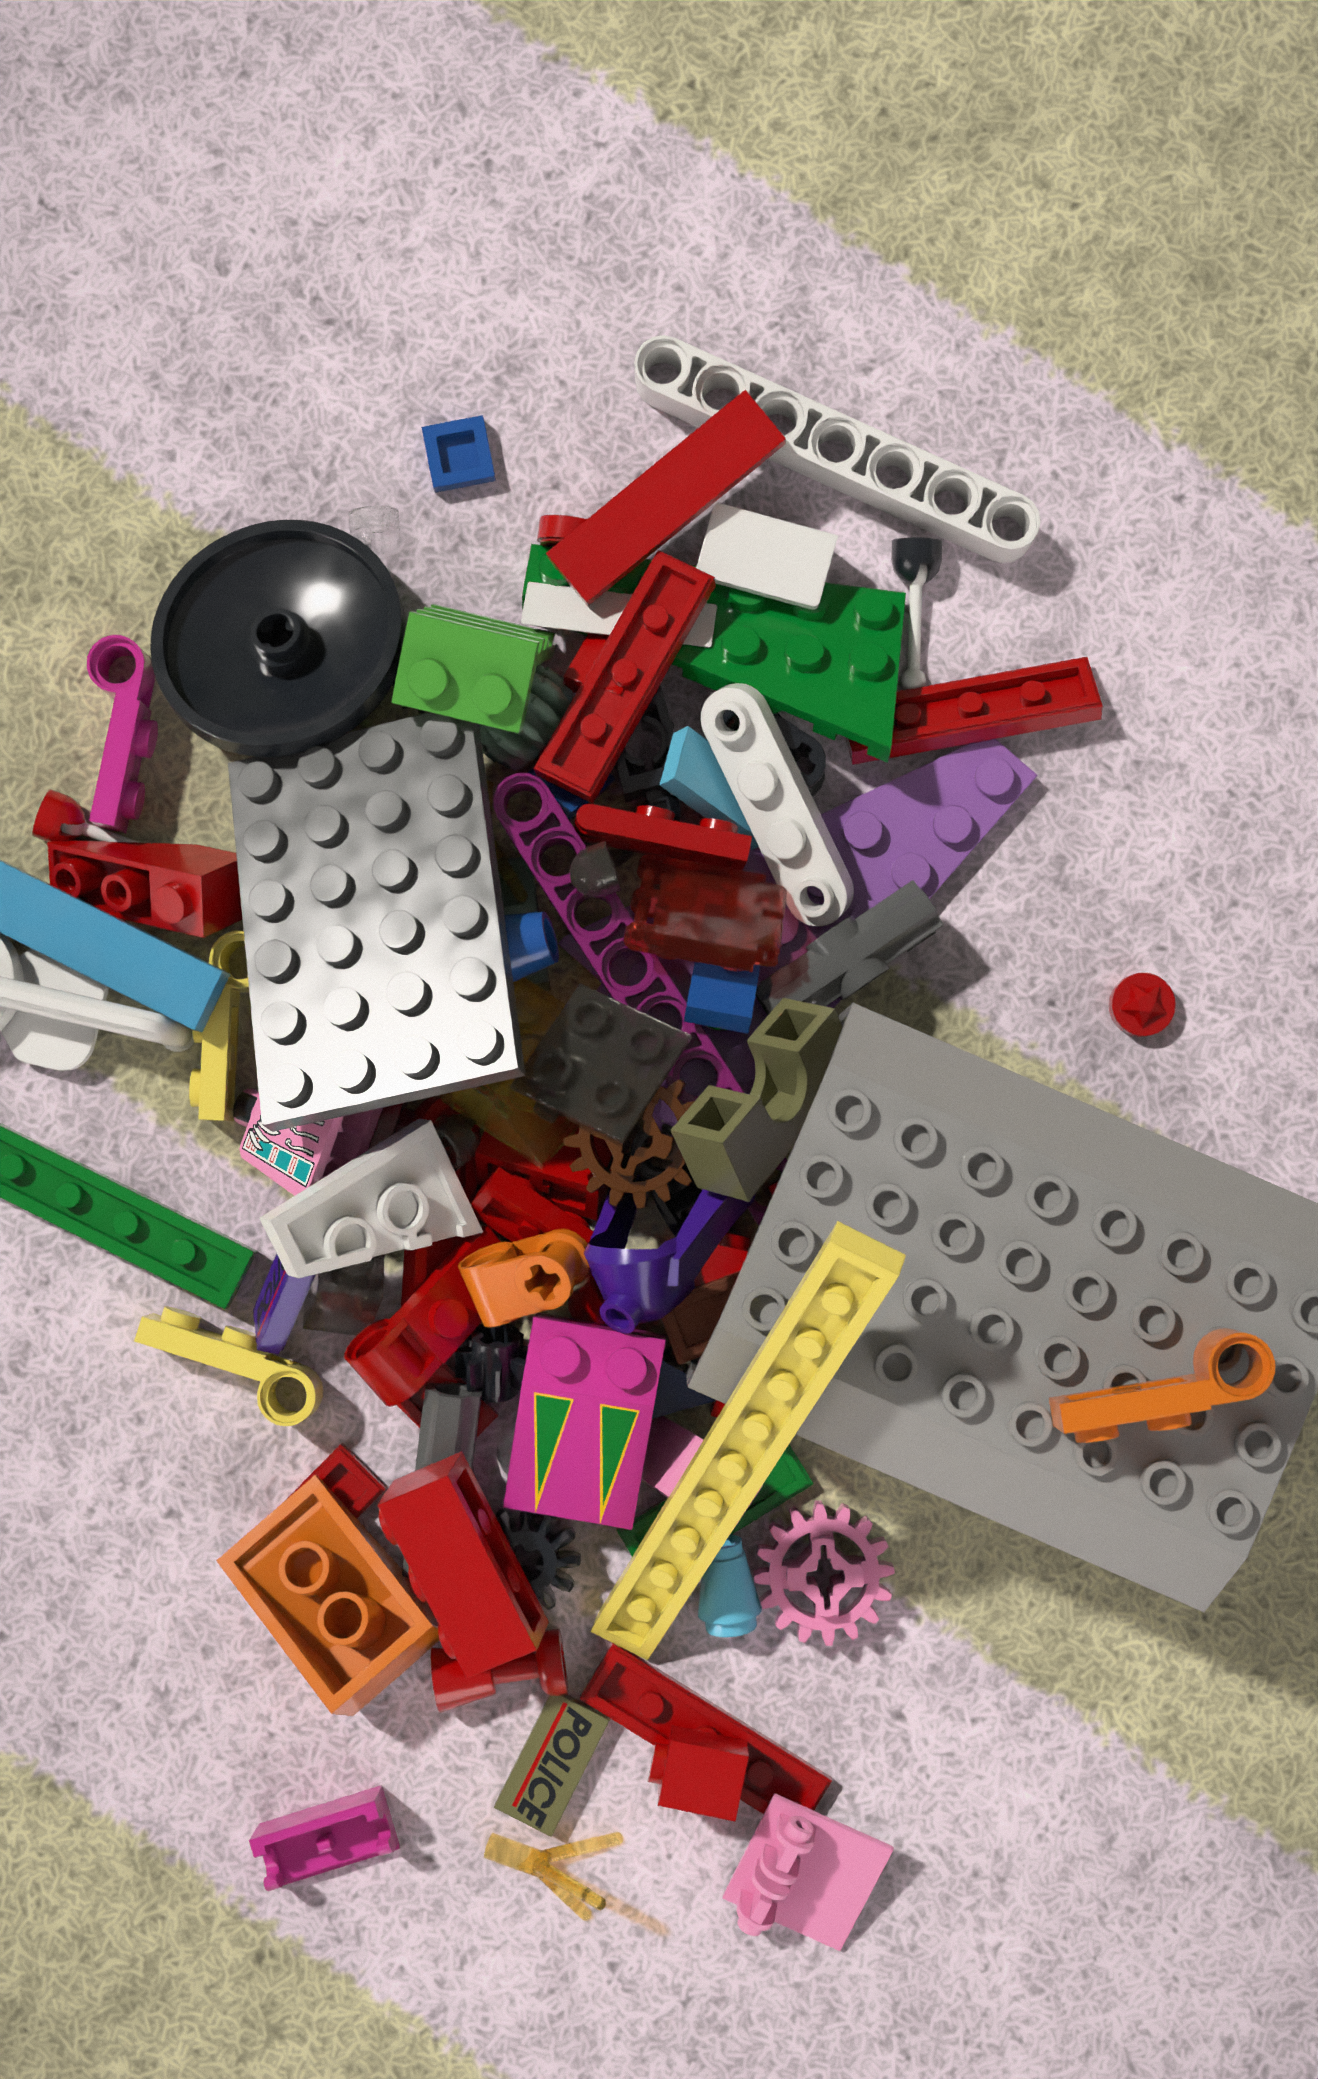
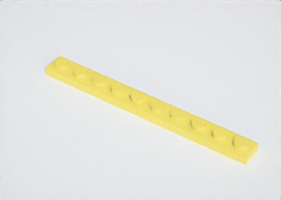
M837 1221L599 1610L590 1632L646 1660L650 1658L899 1277L906 1257L905 1254Z

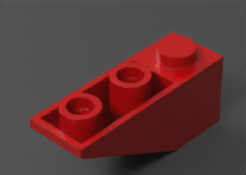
M74 840L47 842L50 884L117 918L202 938L243 920L237 855L235 852L198 844Z

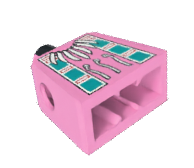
M246 1089L239 1094L233 1106L234 1120L238 1124L247 1127L239 1147L241 1158L295 1196L366 1152L383 1108L272 1132L262 1125L259 1091Z

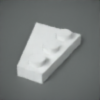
M417 1119L259 1218L287 1275L296 1278H303L371 1261L372 1257L403 1249L415 1250L431 1246L432 1242L455 1236L467 1237L483 1233L432 1121Z

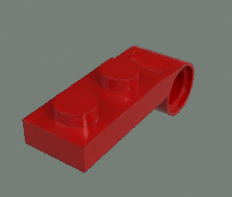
M501 1167L497 1168L470 1202L479 1220L511 1242L547 1233L555 1229H567L576 1232L588 1244L593 1234L590 1226L583 1218L572 1212L563 1211L538 1194L536 1188L528 1180L517 1175H511ZM591 1270L582 1282L574 1285L573 1292L568 1298V1309L574 1319L606 1324L600 1315V1307L605 1300L595 1278L592 1276Z
M481 1226L483 1233L465 1237L390 1319H381L370 1324L346 1348L344 1353L345 1360L386 1406L399 1405L412 1397L482 1322L458 1265L465 1257L475 1251L501 1242L488 1226Z

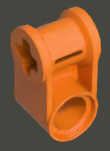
M555 1229L514 1242L495 1243L465 1257L459 1263L458 1268L485 1327L501 1326L523 1316L546 1310H554L562 1306L572 1294L574 1285L582 1282L591 1270L584 1255L588 1245L585 1239L576 1232L567 1229Z

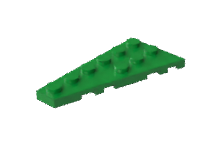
M531 544L522 592V609L529 582L571 587L547 558L546 552L553 546ZM645 559L607 591L633 594L652 559ZM825 582L819 606L817 609L811 610L716 584L706 602L707 604H715L717 606L711 647L683 644L672 665L683 669L682 677L715 691L734 683L752 686L763 695L772 714L784 711L813 723L812 731L829 739L835 740L839 734L868 747V755L888 763L892 746L906 593ZM575 631V632L580 633V634H582V635H584V636H587V635H588L587 632Z

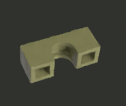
M782 998L747 1040L754 1057L756 1069L755 1080L750 1094L708 1085L673 1126L671 1133L697 1188L749 1202L791 1151L825 1075L843 1028L835 1008Z

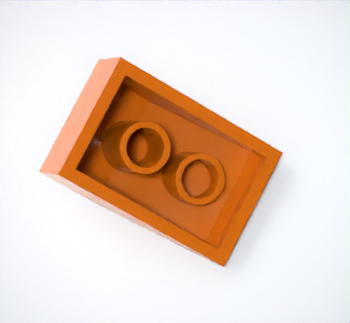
M317 1475L308 1480L216 1560L331 1714L354 1716L440 1641L438 1622L428 1603L418 1599L411 1587L409 1578L402 1576V1568Z

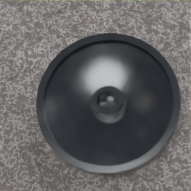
M267 521L235 530L217 539L193 556L173 578L162 596L153 620L150 639L152 667L163 695L178 718L200 738L226 751L255 757L294 755L303 753L312 747L324 746L340 738L364 721L377 708L387 695L397 676L406 631V619L399 593L388 569L380 558L359 539L343 530L314 521Z

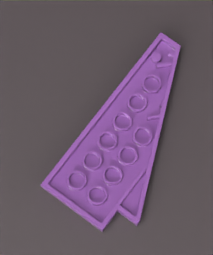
M997 739L965 745L821 814L852 879L854 888L853 899L849 908L836 921L825 926L807 925L791 913L759 847L749 850L748 861L741 873L709 867L625 908L686 1003L704 914L767 925L758 986L761 981L786 964L789 965L808 952L806 947L825 932L852 915L855 918L859 917L910 881L914 880L917 886L930 899L1038 775ZM808 886L807 895L809 899L815 904H824L822 891L815 886ZM612 914L583 927V929L587 931L603 929L610 922ZM571 934L564 936L558 945L601 982ZM634 952L618 954L610 965L611 977L616 983L623 986L638 984L644 979L647 972L645 960ZM603 983L561 1029L563 1034L606 1071H610L618 1082L624 1081L626 1065H636L640 1073V1080L645 1081L653 1067H656ZM756 996L748 1034L731 1030L715 1031L701 1025L745 1094H750L756 1072L754 1057L747 1040L768 1016ZM840 997L826 1007L835 1008L841 1001ZM658 1006L647 1014L644 1027L652 1038L658 1041H668L680 1033L682 1019L674 1008ZM692 1060L682 1067L679 1079L687 1084L685 1087L687 1093L693 1096H700L708 1085L716 1086L717 1074L709 1062ZM663 1078L662 1086L668 1088L669 1086ZM637 1091L631 1092L636 1097ZM661 1101L660 1119L664 1122L676 1124L678 1121L673 1111L664 1101Z

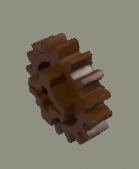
M634 1064L626 1065L624 1081L618 1082L610 1071L600 1073L603 1090L597 1093L595 1090L582 1087L579 1094L588 1104L585 1111L567 1112L566 1118L580 1125L579 1134L563 1139L565 1146L580 1147L582 1156L570 1165L572 1172L589 1168L593 1176L589 1180L586 1189L593 1193L604 1185L611 1188L610 1204L615 1206L620 1205L626 1193H633L637 1209L645 1208L649 1201V1191L655 1190L664 1202L671 1200L673 1193L669 1182L675 1179L679 1183L689 1186L694 1180L690 1172L685 1168L686 1163L673 1135L667 1132L659 1117L662 1106L661 1101H664L673 1111L677 1121H679L695 1102L692 1101L684 1104L680 1099L687 1084L679 1079L668 1088L662 1086L663 1069L653 1067L646 1081L640 1080V1073ZM637 1091L636 1097H633L629 1109L616 1116L601 1112L617 1096ZM639 1117H643L642 1119L645 1120L644 1132L653 1136L651 1146L638 1147L634 1156H630L631 1152L628 1151L630 1141L621 1136V1130L623 1126H634L638 1122ZM594 1136L606 1141L614 1157L610 1168L612 1171L600 1160L595 1148ZM655 1157L673 1161L660 1175L649 1180L636 1181L643 1163Z

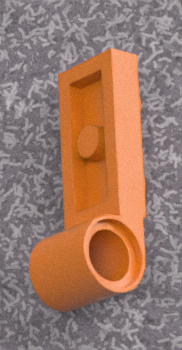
M1229 1328L1216 1329L1206 1334L1195 1348L1193 1355L1194 1374L1049 1397L1053 1427L1064 1434L1074 1432L1076 1443H1090L1113 1439L1120 1436L1118 1425L1145 1420L1147 1421L1149 1431L1186 1427L1192 1424L1190 1413L1212 1410L1211 1406L1253 1399L1264 1393L1272 1383L1275 1375V1359L1268 1345L1257 1336ZM1241 1344L1249 1357L1248 1370L1240 1380L1234 1383H1225L1218 1371L1219 1357L1227 1347Z

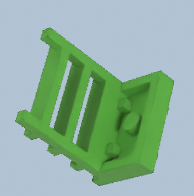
M431 604V607L425 606L424 609H417L416 612L411 611L408 616L391 703L520 733L524 726L536 666L554 656L556 633L436 604Z

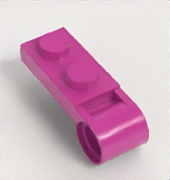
M109 635L98 640L92 646L87 656V671L91 680L114 699L89 821L106 830L126 833L129 819L138 820L144 805L145 784L137 782L142 757L151 758L157 742L158 723L157 721L150 720L152 711L149 709L155 683V674L151 658L133 640L122 635ZM123 656L135 657L136 668L131 678L123 683H110L109 669L112 663Z

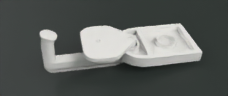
M0 933V1031L18 1060L59 1071L74 1070L82 1066L92 1055L99 1029L160 1043L166 1049L173 1052L185 1051L193 1045L194 1040L191 1028L160 1013L106 1001L109 987L32 948L19 956L10 940Z

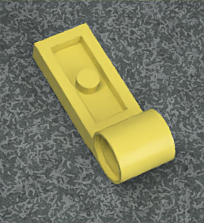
M231 931L222 935L214 943L210 951L209 963L230 973V976L203 1032L192 1029L194 1043H202L201 1069H192L189 1084L191 1107H199V1120L234 1121L233 1106L236 1090L240 992H249L248 977L235 979L229 969V959L237 948L245 946L244 931Z
M164 1306L162 1315L152 1313L141 1317L134 1342L260 1381L257 1391L258 1407L263 1416L276 1425H296L311 1416L321 1404L323 1385L318 1374L307 1365L273 1355V1353L258 1351L256 1333L227 1325L222 1335L199 1328L201 1320L199 1315L169 1306ZM282 1377H293L299 1380L305 1387L307 1398L301 1410L291 1411L285 1409L278 1402L276 1386Z

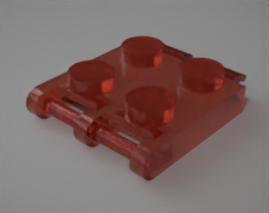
M647 854L640 858L637 874L641 879V886L633 892L630 903L631 909L635 913L634 922L626 927L623 939L624 944L629 949L655 954L669 960L683 959L721 966L730 971L753 972L754 964L767 967L778 964L783 932L782 922L787 897V889L785 887L766 883L767 875L653 854ZM654 884H660V890L653 889ZM648 917L654 918L653 924L647 923Z

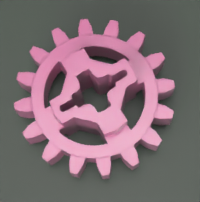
M815 1500L813 1516L804 1518L795 1506L789 1508L792 1525L785 1529L782 1525L772 1521L768 1527L776 1540L774 1546L758 1544L756 1549L757 1555L764 1561L769 1562L768 1567L753 1571L755 1583L770 1585L771 1589L759 1597L762 1608H773L778 1605L781 1609L774 1620L776 1627L782 1630L789 1626L792 1621L798 1623L797 1636L798 1640L803 1643L808 1640L813 1630L821 1631L826 1646L833 1645L836 1629L843 1628L852 1640L858 1638L855 1621L862 1616L865 1620L876 1624L879 1617L871 1604L874 1599L890 1601L892 1596L890 1590L879 1583L880 1578L895 1574L892 1562L877 1560V1556L889 1547L885 1538L875 1537L868 1540L866 1536L870 1533L873 1525L872 1521L867 1516H864L854 1525L849 1522L850 1508L844 1503H841L834 1516L827 1515L821 1500ZM833 1531L841 1533L854 1541L864 1556H846L835 1546ZM809 1534V1545L796 1559H785L783 1561L790 1546L800 1537ZM824 1545V1551L833 1569L841 1570L840 1574L830 1576L829 1586L826 1587V1600H824L815 1577L806 1576L807 1572L817 1570L818 1559H821L820 1547ZM852 1587H863L858 1597L849 1606L839 1611V1602ZM783 1589L802 1591L813 1601L814 1613L805 1611L795 1605Z

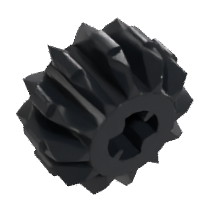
M502 1507L497 1511L496 1518L514 1554H516L517 1550L513 1547L522 1544L527 1552L538 1549L542 1556L538 1557L535 1566L538 1571L530 1573L525 1565L521 1566L542 1606L550 1610L555 1607L556 1598L549 1584L566 1592H570L574 1587V1579L559 1568L580 1566L581 1554L571 1550L559 1551V1549L570 1544L575 1539L576 1532L573 1527H567L553 1535L550 1530L555 1525L557 1517L544 1515L541 1525L533 1523L534 1513L520 1511V1523L516 1524L511 1512L507 1508Z

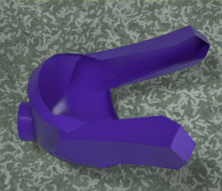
M640 1174L637 1175L636 1181H643ZM609 1187L603 1209L584 1251L592 1276L595 1278L605 1300L600 1307V1315L603 1321L613 1330L628 1334L633 1332L639 1323L658 1320L672 1312L695 1288L694 1279L725 1234L754 1202L756 1194L747 1202L703 1189L677 1237L665 1241L658 1249H625L634 1223L637 1207L633 1199V1193H626L620 1205L610 1204L611 1188Z

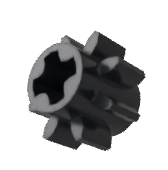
M508 1323L496 1327H485L483 1324L477 1326L464 1341V1347L458 1348L455 1351V1377L467 1378L466 1391L481 1390L482 1401L499 1403L514 1398L519 1390H521L528 1346H524V1334Z

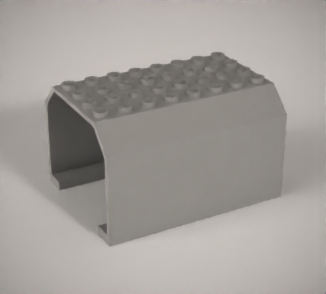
M852 1003L838 1015L843 1028L829 1065L720 1319L702 1356L687 1362L685 1367L687 1387L722 1403H727L835 1224L839 1221L905 1254L906 1257L899 1277L796 1435L1205 1612L1248 1558L1318 1390V1203ZM1229 1328L1257 1336L1268 1345L1275 1359V1375L1272 1383L1264 1393L1253 1399L1211 1406L1212 1410L1190 1413L1192 1424L1186 1427L1149 1431L1147 1421L1145 1420L1118 1425L1119 1437L1090 1443H1076L1074 1432L1064 1434L1053 1427L1049 1397L1194 1374L1193 1355L1195 1348L1206 1334L1216 1329ZM1241 1344L1227 1347L1220 1355L1218 1361V1371L1225 1383H1234L1240 1380L1247 1372L1249 1366L1248 1354Z

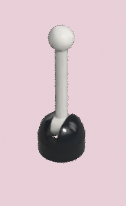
M910 537L892 540L891 561L893 571L901 581L910 585L907 670L901 677V685L904 690L923 687L926 684L925 674L920 670L922 586L936 576L941 566L942 540L934 538Z

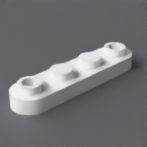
M742 683L729 684L711 694L705 701L701 711L703 732L789 910L798 920L807 925L825 926L831 924L851 905L854 894L852 879L767 701L752 686ZM725 710H731L737 714L740 721L737 731L731 730L724 723L723 714ZM808 886H815L822 891L824 904H815L809 899L807 895Z

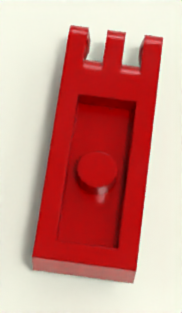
M585 804L578 809L574 829L583 842L741 873L748 861L752 836L737 833L738 826L734 823L712 818L701 819L700 825L674 821V812L647 805L638 806L635 813L595 804Z

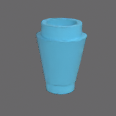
M732 1534L729 1535L701 1578L698 1617L705 1622L707 1633L716 1637H737L752 1632L757 1627L756 1617L762 1611L742 1546V1538Z

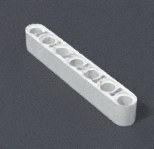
M662 335L645 341L636 353L634 361L636 390L641 399L651 407L699 428L719 411L711 408L704 401L703 398L708 392L721 388L730 391L736 397L746 390L767 416L773 414L784 415L794 425L792 432L784 435L786 444L769 457V460L992 561L1001 563L1014 562L1024 556L1038 534L1041 522L1039 511L1033 501L1026 496L677 338ZM667 363L677 368L680 374L670 383L659 384L649 379L646 373L655 364ZM828 440L842 441L850 449L851 457L843 462H831L821 455L818 447ZM892 465L899 467L907 475L909 483L902 488H888L880 483L876 471L883 466ZM944 491L955 492L963 499L966 510L956 515L945 514L938 509L934 496ZM999 517L1014 519L1022 528L1023 537L1016 541L1001 539L993 530L992 521Z

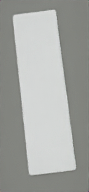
M529 582L527 584L521 624L610 635L633 594L606 591L587 607L572 587ZM705 604L685 639L684 645L711 647L717 610L715 604Z

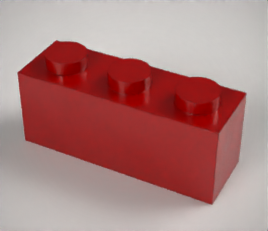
M461 1451L393 1480L377 1505L380 1509L379 1522L382 1531L391 1544H398L409 1566V1580L415 1595L420 1601L427 1602L438 1622V1635L441 1645L451 1659H457L466 1678L537 1651L549 1621L463 1452Z

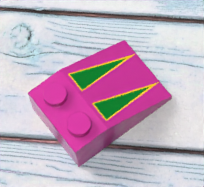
M536 1313L533 1317L503 1508L632 1530L666 1334L634 1329L631 1333L624 1334L613 1330L603 1323Z

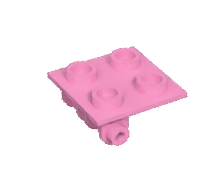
M774 1793L722 1898L737 1905L738 1926L744 1933L750 1936H759L762 1931L769 1930L773 1923L776 1922L841 1951L894 1847Z

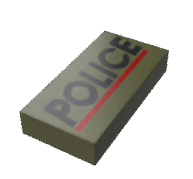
M568 1694L549 1695L495 1802L494 1808L552 1837L610 1718Z

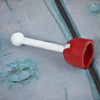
M52 789L48 790L41 802L32 831L33 837L47 842L76 840L80 835L106 842H138L86 823L85 812L80 803L70 796Z

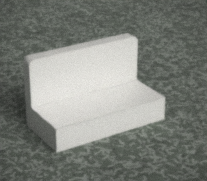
M715 502L696 568L714 576L716 584L815 610L820 603L838 535Z

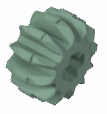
M541 664L536 666L523 730L520 733H515L479 724L483 754L493 762L501 763L506 768L513 770L525 767L530 760H534L544 746L548 744L573 700V691L563 683V678L549 667L545 668Z

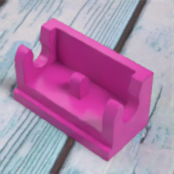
M382 1785L259 1823L249 1839L253 1857L263 1856L267 1877H264L263 1884L267 1891L281 1888L283 1885L375 1856H383L400 1849Z

